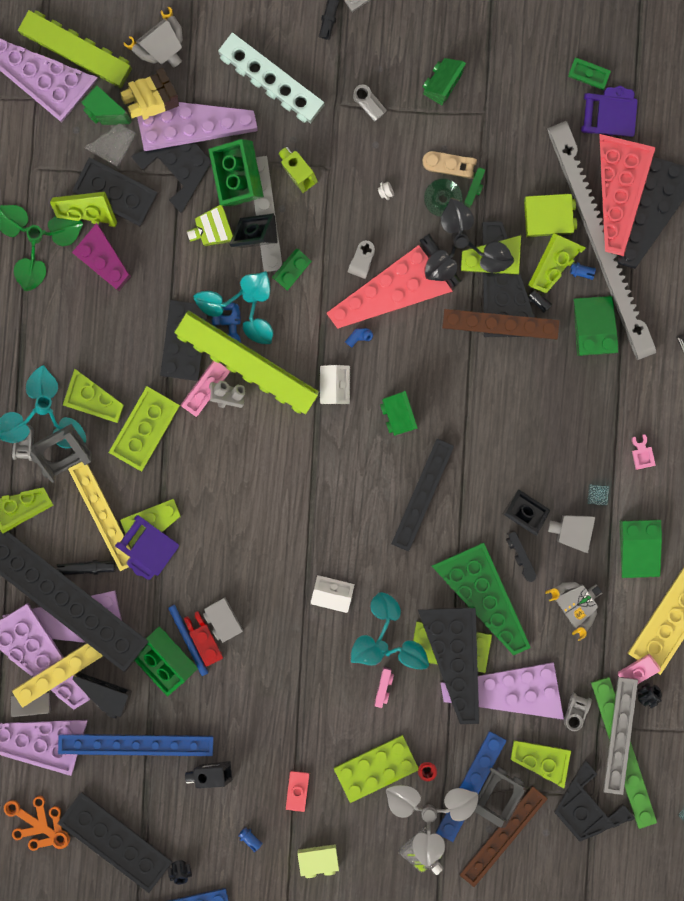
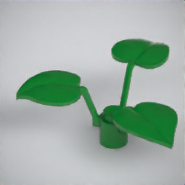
M0 205V231L8 237H16L20 230L27 232V238L32 245L31 260L23 258L14 266L15 279L24 291H30L38 287L46 276L45 264L42 261H35V244L41 242L43 235H52V240L55 244L69 246L77 239L83 226L82 221L62 219L55 216L48 222L50 232L42 230L37 225L23 228L28 223L27 212L17 205Z

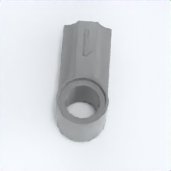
M362 84L355 88L353 93L354 101L365 110L374 122L387 112L386 108L373 95L367 85ZM357 91H366L367 97L365 99L358 98Z

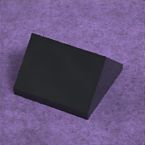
M274 213L240 218L229 245L231 247L247 248L278 243Z
M518 489L502 514L537 536L550 509Z

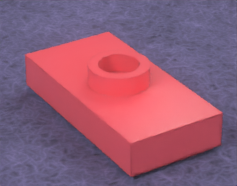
M290 770L286 810L305 812L309 773Z

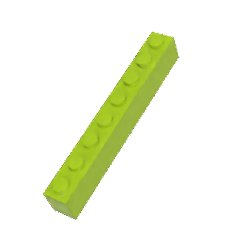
M189 310L174 332L181 341L185 343L187 341L194 345V349L201 353L206 352L213 361L224 363L229 371L240 373L245 381L256 383L259 385L260 390L265 393H272L276 396V400L283 404L285 402L288 403L299 414H306L318 396L319 391Z

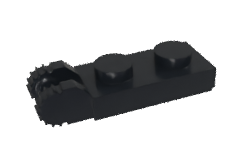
M512 530L507 533L509 537L506 539L510 549H515L517 555L514 558L518 566H523L522 574L524 578L529 582H534L537 577L516 532Z

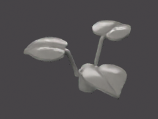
M396 785L386 789L389 808L394 815L401 818L409 817L415 809L416 811H421L423 820L427 822V834L418 833L413 839L414 854L425 866H431L443 855L445 850L443 838L439 834H431L430 824L436 820L437 813L450 812V816L454 821H463L473 814L478 803L477 792L455 788L450 790L445 796L444 803L448 809L435 808L430 804L424 807H417L421 801V796L416 789L405 785Z

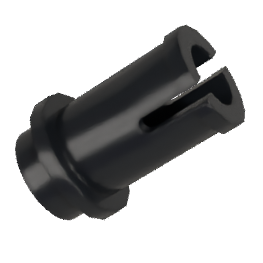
M534 289L528 295L529 301H532L545 313L552 306V303L540 293V290Z

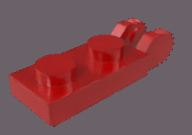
M197 611L194 614L201 627L194 629L192 621L188 616L184 618V621L207 667L223 659V655L208 625L205 624L200 612Z

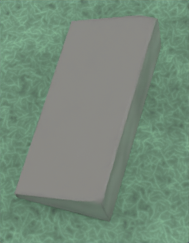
M49 693L43 694L23 708L16 697L11 696V717L48 714L51 712Z

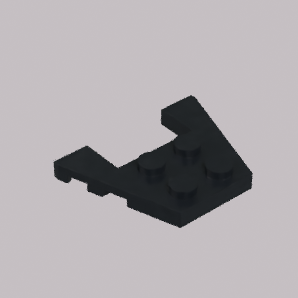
M195 142L141 151L131 156L143 171L159 158L184 187L169 201L180 213L185 210L187 203L192 198L194 191L211 165V160Z
M586 760L582 763L554 810V813L579 842L635 819L624 804L607 816L583 789L597 775Z

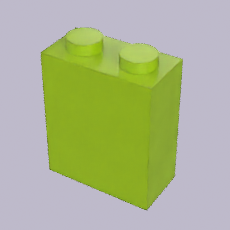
M572 194L528 196L524 198L526 237L552 236L553 233L557 235H570L574 233V229H577V219L573 218V210H576V201L572 199Z

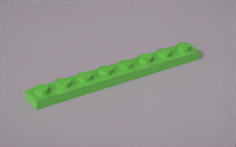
M606 677L590 683L610 741L615 693L610 677ZM630 741L624 787L637 826L641 829L656 824L657 821Z

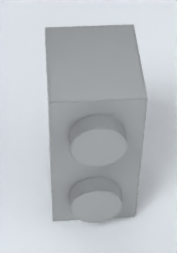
M226 597L204 609V618L208 624L212 623L214 627L212 632L217 640L221 639L222 643L243 632V628Z

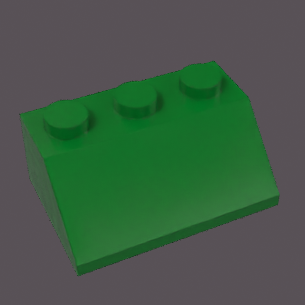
M98 86L81 102L85 107L83 111L95 124L100 122L102 125H119L132 122L127 112Z
M159 626L146 638L149 643L136 658L135 662L168 697L198 668Z

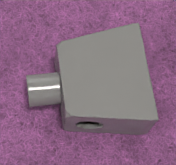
M562 515L561 523L549 522L548 532L558 534L557 542L588 553L595 517Z

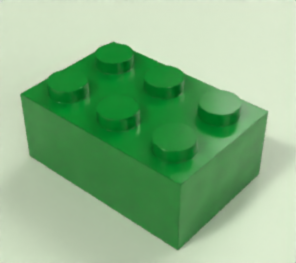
M240 139L209 149L221 206L231 207L264 197L253 141Z

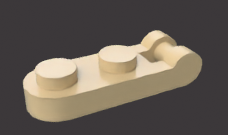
M430 151L424 155L422 163L424 168L431 172L474 179L475 173L473 169L476 166L477 159ZM461 163L467 164L465 171L460 170Z

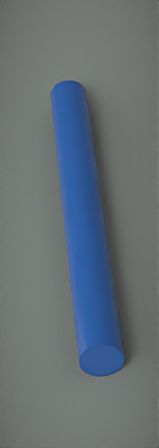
M175 604L168 607L201 676L208 674V670Z

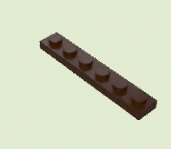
M444 309L442 329L557 340L560 320Z
M531 786L522 797L506 828L497 827L459 875L475 887L548 798L534 786Z

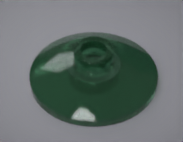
M449 179L433 181L427 187L424 194L426 208L430 213L441 217L451 198L462 202L461 189L455 182ZM445 196L447 200L445 202H441L439 200V197Z

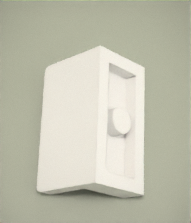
M320 366V404H350V366Z
M317 575L311 604L347 613L355 584Z

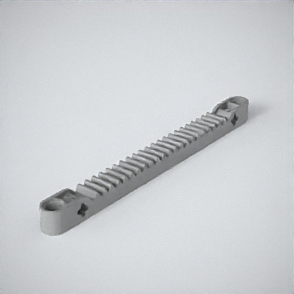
M566 121L547 128L550 140L573 199L576 201L577 209L637 360L656 353V349L645 322L636 319L639 311H633L636 304H630L634 298L627 296L631 290H625L628 283H622V280L625 278V276L619 275L622 268H616L618 265L617 261L613 260L617 254L605 252L604 232H602L604 225L599 224L603 219L597 218L600 211H594L597 204H591L594 197L588 196L592 190L586 189L589 185L588 182H583L586 175H580L583 168H577L581 162L574 160L578 150L570 127ZM565 147L567 150L571 149L569 155L567 153L562 152L565 149ZM635 326L641 328L638 334L632 331Z

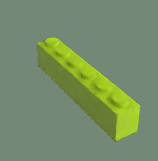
M28 10L18 29L21 35L121 89L132 70L128 60L121 56L119 58L112 56L113 52L104 47L99 49L95 46L96 43L88 38H85V40L79 38V34L72 29L66 31L61 28L62 24L53 19L51 22L44 19L45 15L35 10L33 13Z

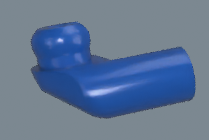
M367 328L355 329L345 343L352 348L357 341L372 340L373 333Z

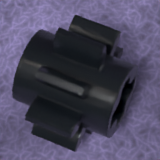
M647 683L642 686V689L638 690V700L645 707L649 705L652 709L662 701L660 699L662 692L655 685L651 686Z
M183 860L173 862L172 868H168L170 881L174 880V883L178 885L185 884L188 881V877H192L190 864H186Z

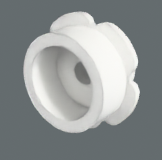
M381 182V187L378 188L381 198L389 200L390 197L394 196L393 189L389 182Z

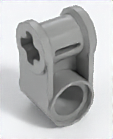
M365 240L358 245L348 273L366 279L375 253L372 242ZM367 244L372 251L364 255L361 247H365Z
M26 424L30 429L28 437L21 442L13 444V460L21 458L33 461L30 453L34 444V429L29 424Z
M574 692L572 693L564 717V725L568 729L578 731L582 728L592 699H585L577 696ZM571 717H577L578 724L574 727L569 725Z

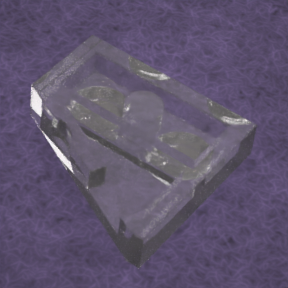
M118 124L111 131L104 133L99 139L88 144L85 149L118 167L137 134Z

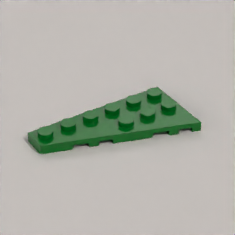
M484 542L432 565L435 571L469 608H476V615L513 656L531 648Z

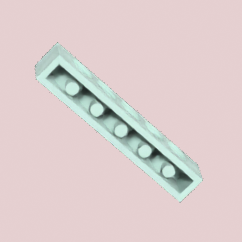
M231 33L218 50L219 55H221L220 59L227 65L233 64L236 67L235 71L243 77L245 75L250 77V82L257 88L262 86L267 90L265 93L273 100L275 98L279 99L282 102L281 106L288 111L292 109L296 112V117L302 122L308 121L311 124L324 107V102L234 33ZM239 52L245 54V58L241 61L235 59V55ZM258 64L260 70L258 72L250 71L251 65ZM267 76H274L276 78L275 82L267 84L265 82ZM284 87L291 89V93L287 96L280 93ZM298 99L306 101L304 107H298L295 103Z

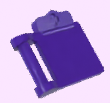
M618 86L615 88H605L604 95L584 94L586 106L584 126L581 127L582 133L633 137L635 135L637 99L634 98L633 90ZM594 101H599L597 127H591Z
M136 515L134 518L135 522L123 539L116 543L115 547L130 557L127 560V565L132 568L136 575L150 580L154 574L158 576L179 545L142 517ZM141 525H143L145 530L129 550L126 546Z

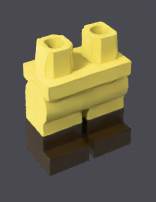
M163 68L156 70V74L150 77L129 82V89L120 92L124 104L134 101V104L127 106L131 118L142 116L143 120H145L149 116H154L179 106L178 95Z

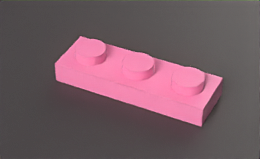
M212 361L181 403V406L197 417L210 400V383L224 381L230 371L221 363Z

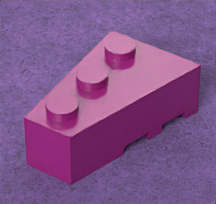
M96 223L72 253L116 290L120 291L131 278V275L101 227Z

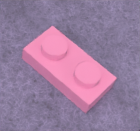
M383 667L374 704L376 707L382 708L383 703L387 704L389 693L386 690L388 685H392L394 674H391L390 668Z

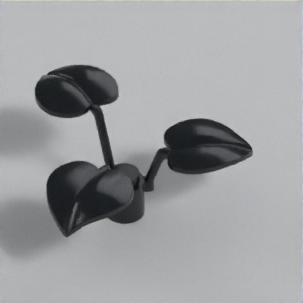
M451 198L441 215V225L445 231L453 233L452 240L454 244L452 245V251L450 255L442 249L432 253L425 266V277L428 280L435 281L451 279L457 272V262L452 259L456 248H466L468 245L480 256H483L480 259V266L483 270L490 273L506 270L513 264L514 258L508 247L498 241L487 244L484 248V253L473 245L464 231L471 229L473 226V214L464 203Z

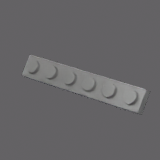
M267 156L256 157L264 195L263 198L254 200L256 216L272 213L275 215ZM277 223L278 243L260 246L263 269L266 272L278 271L282 266Z
M618 677L603 788L605 793L623 795L638 685L637 679Z

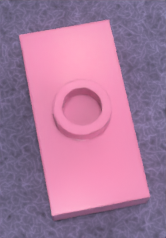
M649 653L620 670L618 676L637 679L639 684L660 672L661 668Z

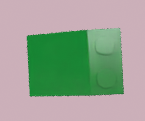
M444 58L442 63L438 61L433 69L435 74L431 79L428 77L422 86L425 89L423 94L443 106L461 78L466 63Z
M612 296L573 299L577 356L618 353L617 329Z
M406 391L382 399L383 403L380 404L383 415L387 414L389 422H386L389 433L393 432V435L396 436L417 429Z
M661 520L619 521L621 577H660L662 549Z

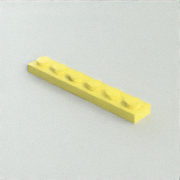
M80 462L68 470L119 570L122 571L129 567L127 560L130 557L115 547V545L123 539L124 534L89 465H84ZM128 543V545H127L126 547L130 550L131 547H130V545H129V543Z
M86 643L13 689L12 692L23 708L103 657V655Z

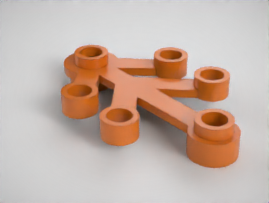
M37 796L33 800L38 819L21 809L20 804L15 800H10L4 805V812L7 816L17 815L33 826L26 829H14L12 837L15 840H21L23 837L41 833L49 836V838L42 840L32 838L28 843L30 850L35 851L40 847L50 845L57 849H63L68 846L70 835L57 824L60 820L61 809L58 806H53L49 810V816L53 818V830L47 824L44 810L45 798L43 796ZM36 799H41L42 805H37ZM11 804L15 805L16 810H10L9 806ZM56 809L58 811V815H53L52 810ZM15 831H20L21 837H17ZM63 836L64 841L59 842L57 837ZM31 842H37V847H32Z

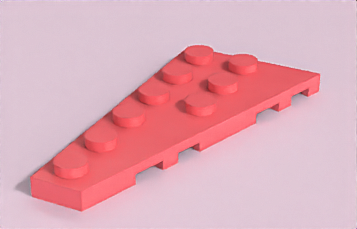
M599 134L605 252L624 256L654 157L655 147Z
M418 245L326 314L337 329L453 291L446 281L426 279L425 266L429 258Z

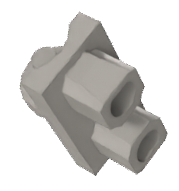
M224 381L210 383V401L217 402L218 407L224 408L226 405L243 407L244 386L237 385L231 387Z

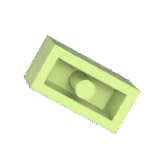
M336 844L298 850L301 876L313 878L320 873L333 875L336 874L335 871H339Z

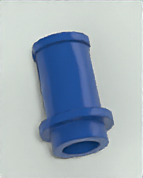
M577 262L572 264L570 274L573 277L580 276L593 280L596 268L580 265Z
M245 827L238 834L239 840L244 841L253 852L257 851L263 844L251 833V829Z

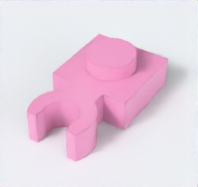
M645 434L642 435L643 440L641 443H637L636 437H632V443L637 448V450L632 451L636 470L656 466L652 447L646 448L645 446L647 443Z

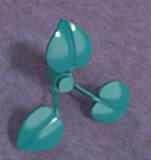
M266 271L245 275L240 281L242 288L240 292L222 303V296L213 291H201L194 294V301L201 311L212 317L220 316L224 311L223 307H226L243 295V299L246 302H252L250 321L243 323L245 335L259 344L272 343L274 334L271 325L263 319L257 318L254 320L253 318L257 301H266L270 296V281Z
M44 365L36 369L26 383V393L30 398L36 399L35 408L27 419L23 421V417L16 412H8L0 418V439L5 442L17 443L25 440L30 433V429L26 424L34 414L46 415L49 413L56 427L53 433L72 424L86 443L85 432L76 420L64 417L60 420L59 425L57 424L51 409V398L57 394L58 383ZM66 439L56 443L62 448H72Z
M383 592L378 593L371 601V611L377 618L381 620L386 619V623L376 643L372 637L367 635L357 638L351 651V663L377 665L385 655L389 657L390 654L399 651L398 659L405 666L413 669H427L429 667L428 658L424 648L419 643L405 641L402 644V648L397 647L389 651L388 644L382 641L390 620H398L401 615V609L398 602L392 596Z

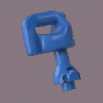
M231 302L226 307H223L224 310H232L231 315L221 314L220 316L212 317V324L229 325L228 335L241 342L236 325L241 324V312L239 305Z

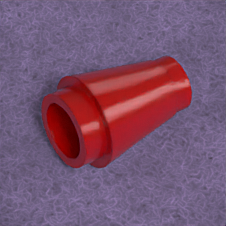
M425 762L419 766L418 775L423 781H432L437 775V769L434 764ZM430 767L429 772H424L423 769Z

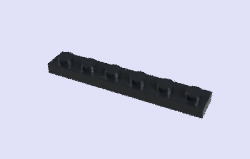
M436 438L392 540V545L409 552L452 453L453 445Z

